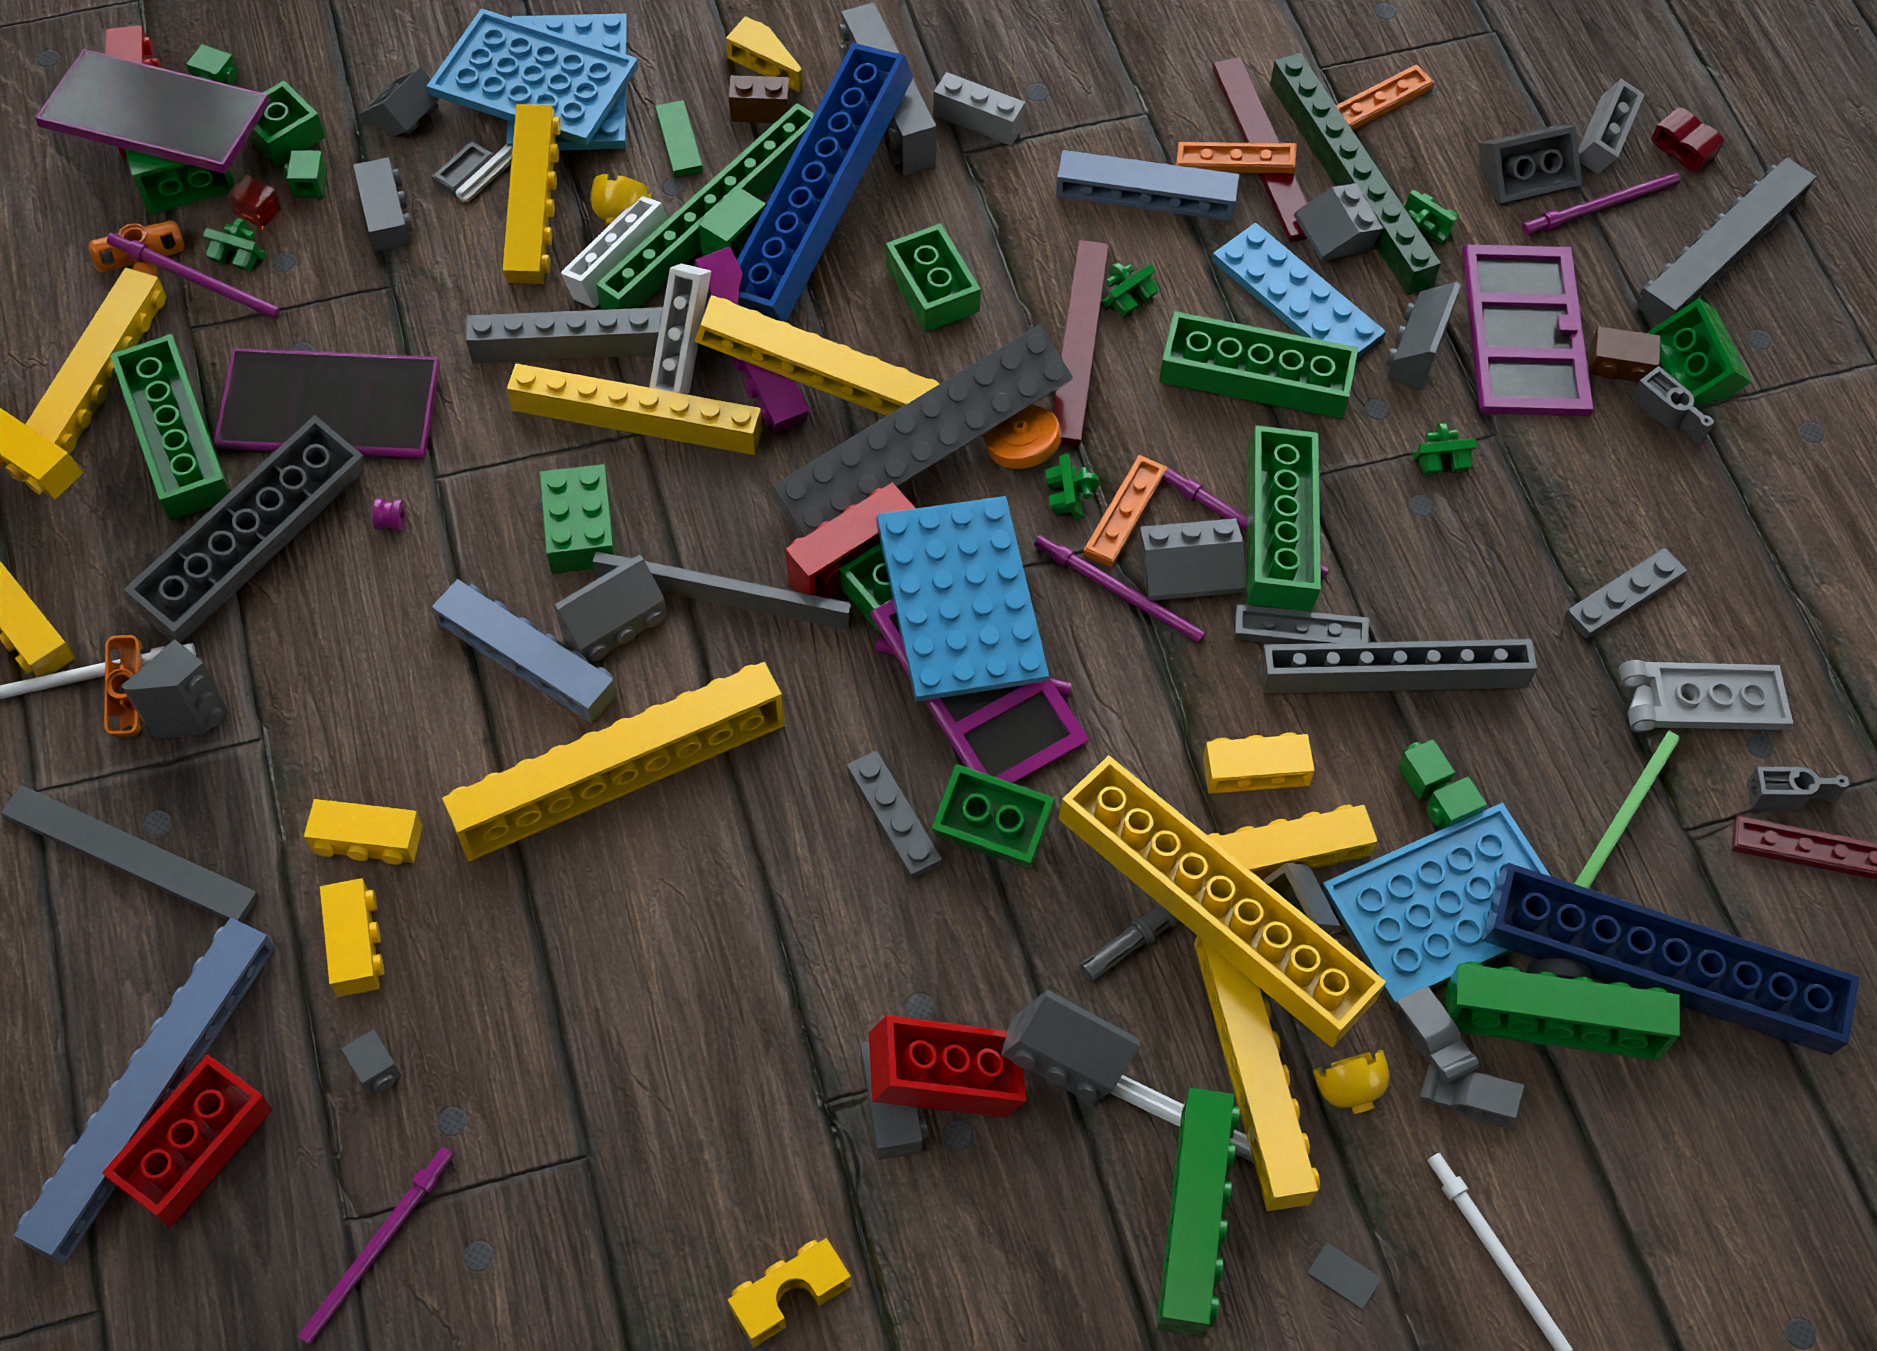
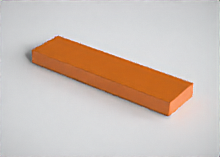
M1416 64L1336 106L1351 129L1355 130L1433 90L1435 82Z
M1178 142L1176 166L1228 173L1295 174L1297 143Z
M1138 455L1085 546L1083 556L1113 568L1163 480L1162 477L1168 468L1167 466Z

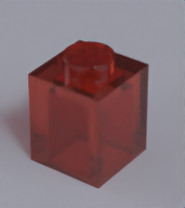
M248 175L238 184L234 185L227 194L234 214L261 229L281 210L275 189Z

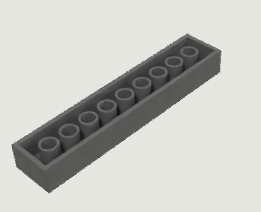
M1039 324L774 483L768 490V493L797 538H804L815 531L821 523L831 521L841 515L850 505H857L867 499L874 490L884 488L892 482L898 488L1062 388L1074 377L1043 327Z

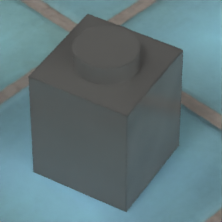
M374 1029L341 1048L369 1096L375 1092L379 1093L389 1089L395 1083V1080L401 1077L394 1061Z

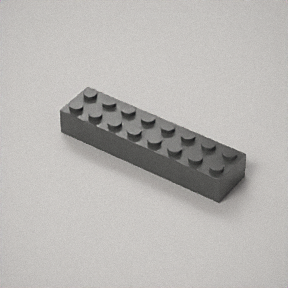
M314 415L123 589L128 605L171 642L175 639L181 644L364 472L363 455Z

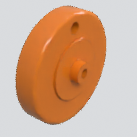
M1037 405L1030 406L985 434V444L991 459L997 464L1011 469L1030 468L1043 463L1057 451L1061 443V430L1058 419L1050 410Z

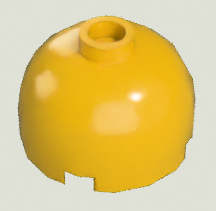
M609 174L596 176L590 196L593 211L601 220L605 221V225L608 227L625 209L635 204L642 196L652 199V192L647 194L648 187L624 176L618 175L616 181L607 180Z
M1378 1050L1375 1053L1374 1059H1372L1371 1053L1367 1052L1331 1063L1332 1068L1325 1069L1326 1073L1323 1072L1322 1067L1313 1070L1322 1096L1330 1104L1338 1108L1351 1107L1353 1114L1375 1108L1373 1101L1385 1093L1390 1078L1383 1050Z

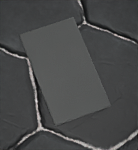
M1327 1242L1307 1272L1361 1309H1364L1382 1279Z

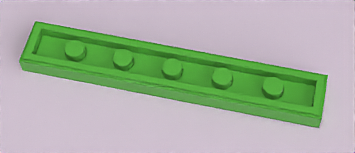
M1668 730L1574 884L1589 889L1680 740L1678 735Z

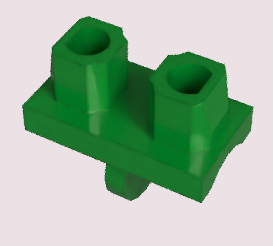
M1415 190L1409 193L1404 206L1420 232L1441 245L1447 241L1458 218L1457 213L1451 209L1445 210L1435 204L1434 198L1426 193L1421 195Z
M238 218L233 225L226 224L224 226V232L226 233L209 228L205 229L203 237L209 241L205 256L209 260L224 264L228 252H235L231 264L235 268L246 272L251 271L256 259L264 261L267 252L258 249L256 242L250 241L254 240L256 233L249 230L247 220Z
M1120 263L1113 264L1109 267L1110 277L1106 279V284L1109 287L1116 284L1117 287L1108 293V297L1102 300L1101 304L1106 310L1113 306L1122 317L1126 316L1138 306V303L1131 296V292L1135 290L1143 302H1146L1159 291L1157 284L1151 277L1156 271L1150 263L1130 277V274L1134 272L1132 265L1128 264L1124 267Z
M1445 422L1436 423L1435 432L1425 434L1426 442L1434 443L1419 444L1418 450L1412 451L1413 461H1419L1424 476L1441 473L1443 471L1441 458L1450 457L1452 472L1468 471L1472 467L1471 452L1477 448L1476 438L1453 440L1458 439V430L1448 431Z
M1069 454L1059 456L1060 465L1045 470L1046 479L1051 490L1064 487V491L1049 495L1050 507L1055 515L1071 512L1075 520L1084 518L1081 493L1084 499L1091 498L1092 491H1095L1100 485L1099 477L1094 473H1089L1087 467L1080 468L1078 474L1077 468L1071 465Z

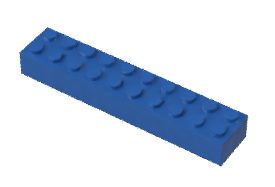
M852 42L737 259L743 273L738 296L739 306L749 310H756L772 319L787 322L914 77L904 55Z

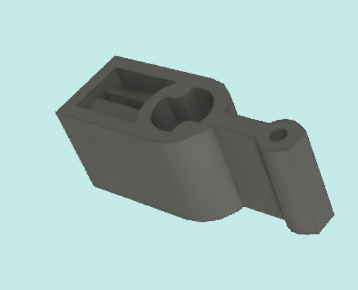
M1659 366L1639 381L1632 397L1633 401L1662 425L1668 428L1680 427L1691 436L1694 443L1700 445L1705 441L1714 421L1710 416L1703 415L1693 406L1694 397L1689 390Z
M1757 766L1747 780L1751 809L1770 810L1802 809L1810 799H1825L1828 802H1835L1850 785L1848 777L1844 775H1838L1836 778H1818L1814 771L1805 767Z
M1428 986L1396 1001V1021L1420 1054L1427 1060L1431 1059L1445 1082L1449 1083L1479 1068L1480 1063L1462 1041L1457 1025Z
M1429 1064L1420 1101L1451 1108L1458 1115L1469 1119L1515 1130L1523 1098L1524 1085L1474 1071L1447 1083L1436 1066Z

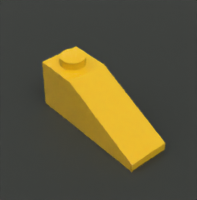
M745 16L726 37L728 59L764 76L789 77L790 88L801 92L803 89L802 68L769 27Z

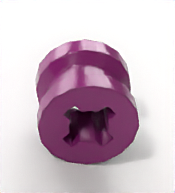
M376 498L372 513L374 529L383 531L385 528H392L394 531L402 532L406 522L405 501L403 499H396L393 502H387L384 498Z

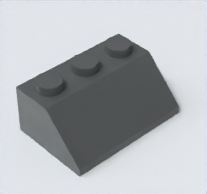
M1555 125L1478 143L1482 173L1498 203L1582 185L1576 126Z
M1453 282L1421 291L1416 303H1409L1404 316V320H1407L1408 324L1407 326H1400L1395 342L1399 343L1398 349L1392 348L1386 365L1391 367L1388 376L1389 380L1424 390L1448 327L1461 283Z
M1237 518L1140 527L1138 557L1149 601L1246 592L1243 540Z
M640 554L554 604L564 641L572 651L576 650L581 653L588 663L601 660L610 650L620 644L629 643L637 634L647 628L659 625L668 616L665 599Z
M175 639L122 685L148 732L155 739L204 735L208 730L219 725L224 716L229 712L204 663Z
M1046 990L1011 1018L1001 1055L1013 1061L1018 1067L1028 1069L1045 1078L1047 1082L1059 1085L1076 1094L1079 1099L1095 1104L1114 1090L1139 1048L1141 1040L1059 995Z

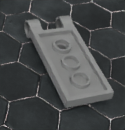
M1631 660L1624 662L1618 668L1621 684L1624 687L1633 688L1646 683H1650L1655 706L1649 704L1637 705L1630 708L1627 712L1630 729L1636 732L1649 731L1655 727L1789 730L1793 725L1780 665L1673 663ZM1681 693L1689 694L1692 701L1685 699Z

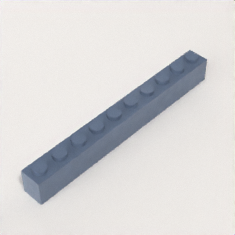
M231 917L225 926L217 930L211 947L205 956L200 957L195 962L192 975L184 986L176 990L172 997L171 1005L164 1016L154 1022L147 1041L142 1048L137 1049L129 1060V1067L121 1079L115 1081L109 1088L104 1104L98 1112L90 1116L85 1125V1131L78 1142L70 1146L63 1157V1164L54 1177L49 1178L42 1186L40 1197L33 1208L25 1212L20 1218L17 1231L13 1236L26 1247L64 1266L116 1188L102 1174L103 1170L203 1058L275 950L266 934Z

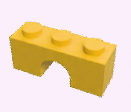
M827 1238L819 1243L817 1240L808 1242L798 1250V1256L787 1263L784 1260L776 1262L765 1271L766 1276L755 1283L747 1281L732 1291V1297L728 1299L729 1308L753 1348L786 1328L785 1318L778 1308L779 1300L785 1292L796 1288L804 1289L813 1296L820 1307L851 1287V1276Z

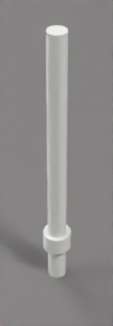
M193 643L182 645L196 656ZM166 646L152 648L151 652L140 654L142 667ZM120 659L113 660L112 662L120 663ZM105 662L0 685V699L105 676Z
M1440 1153L1427 1160L1444 1185L1441 1189L1449 1201H1455L1554 1350L1572 1351V1347L1467 1194L1469 1189L1462 1178L1454 1175Z

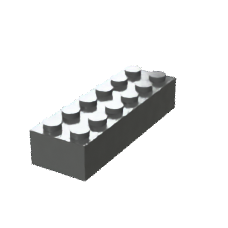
M874 2L841 11L842 24L838 25V31L842 40V45H839L842 61L852 42L900 54ZM913 79L881 139L884 145L887 144L889 147L892 164L894 166L898 165L903 176L936 167V124Z

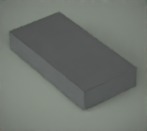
M471 141L432 176L433 183L456 197V190L487 163L494 154Z

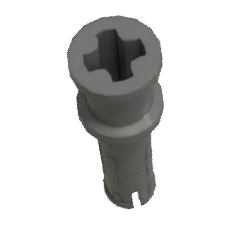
M1155 901V907L1141 917L1135 916L1132 918L1129 928L1100 948L1092 956L1079 963L1081 972L1090 982L1096 981L1103 973L1114 967L1142 945L1153 944L1157 935L1168 927L1174 928L1177 926L1178 919Z

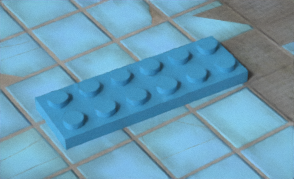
M1256 222L1213 253L1212 261L1299 336L1359 347L1356 360L1385 337L1386 331Z

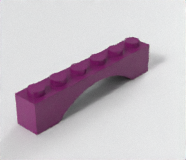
M730 246L695 259L694 267L711 271L705 306L707 307L711 295L728 299L738 305L743 273ZM731 356L736 371H742L746 379L744 386L749 398H755L759 408H761L762 425L764 427L768 426L772 435L807 421L809 408L796 382Z

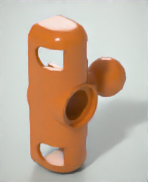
M173 220L148 226L136 223L128 224L121 228L119 233H116L130 241L138 240L148 245V249L163 256L180 253L185 249L179 225ZM172 234L175 247L165 249L160 237ZM107 237L91 240L88 245L94 266L99 272L134 265L133 270L157 276V267L154 264L145 260L139 262L128 257L127 252L107 244ZM111 250L115 261L110 265L103 264L100 252Z
M133 635L111 636L105 645L104 727L109 734L121 738L135 737L142 728L139 722V715L126 693H119L121 684L128 681L142 668L140 650L143 648L142 643ZM111 649L120 651V663L111 661ZM110 715L119 717V729L110 727ZM128 725L133 727L129 731H122Z

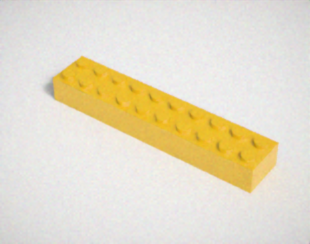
M765 662L757 665H748L734 675L714 679L707 686L693 692H684L670 702L662 705H653L643 713L632 718H622L612 726L598 732L586 733L579 740L568 745L555 746L548 753L537 758L522 760L515 767L504 772L489 774L480 782L468 787L463 786L454 789L449 795L442 797L468 862L784 727L782 694Z
M1109 755L1062 799L1058 819L1331 1048L1339 1042L1377 1001L1386 983L1384 979Z

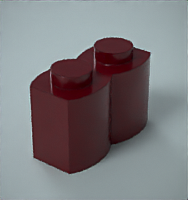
M1680 107L1675 109L1656 126L1651 137L1652 142L1660 150L1669 155H1674L1682 166L1693 172H1698L1717 156L1725 141L1717 130L1708 125L1701 124L1693 113Z

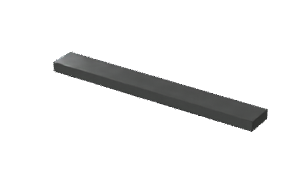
M596 552L593 558L596 578L599 579L633 558ZM645 561L661 592L849 630L851 626L852 607L849 602Z
M23 785L19 786L1 811L2 816L7 820L226 920H229L231 917L239 922H243L259 898L258 893L250 888Z

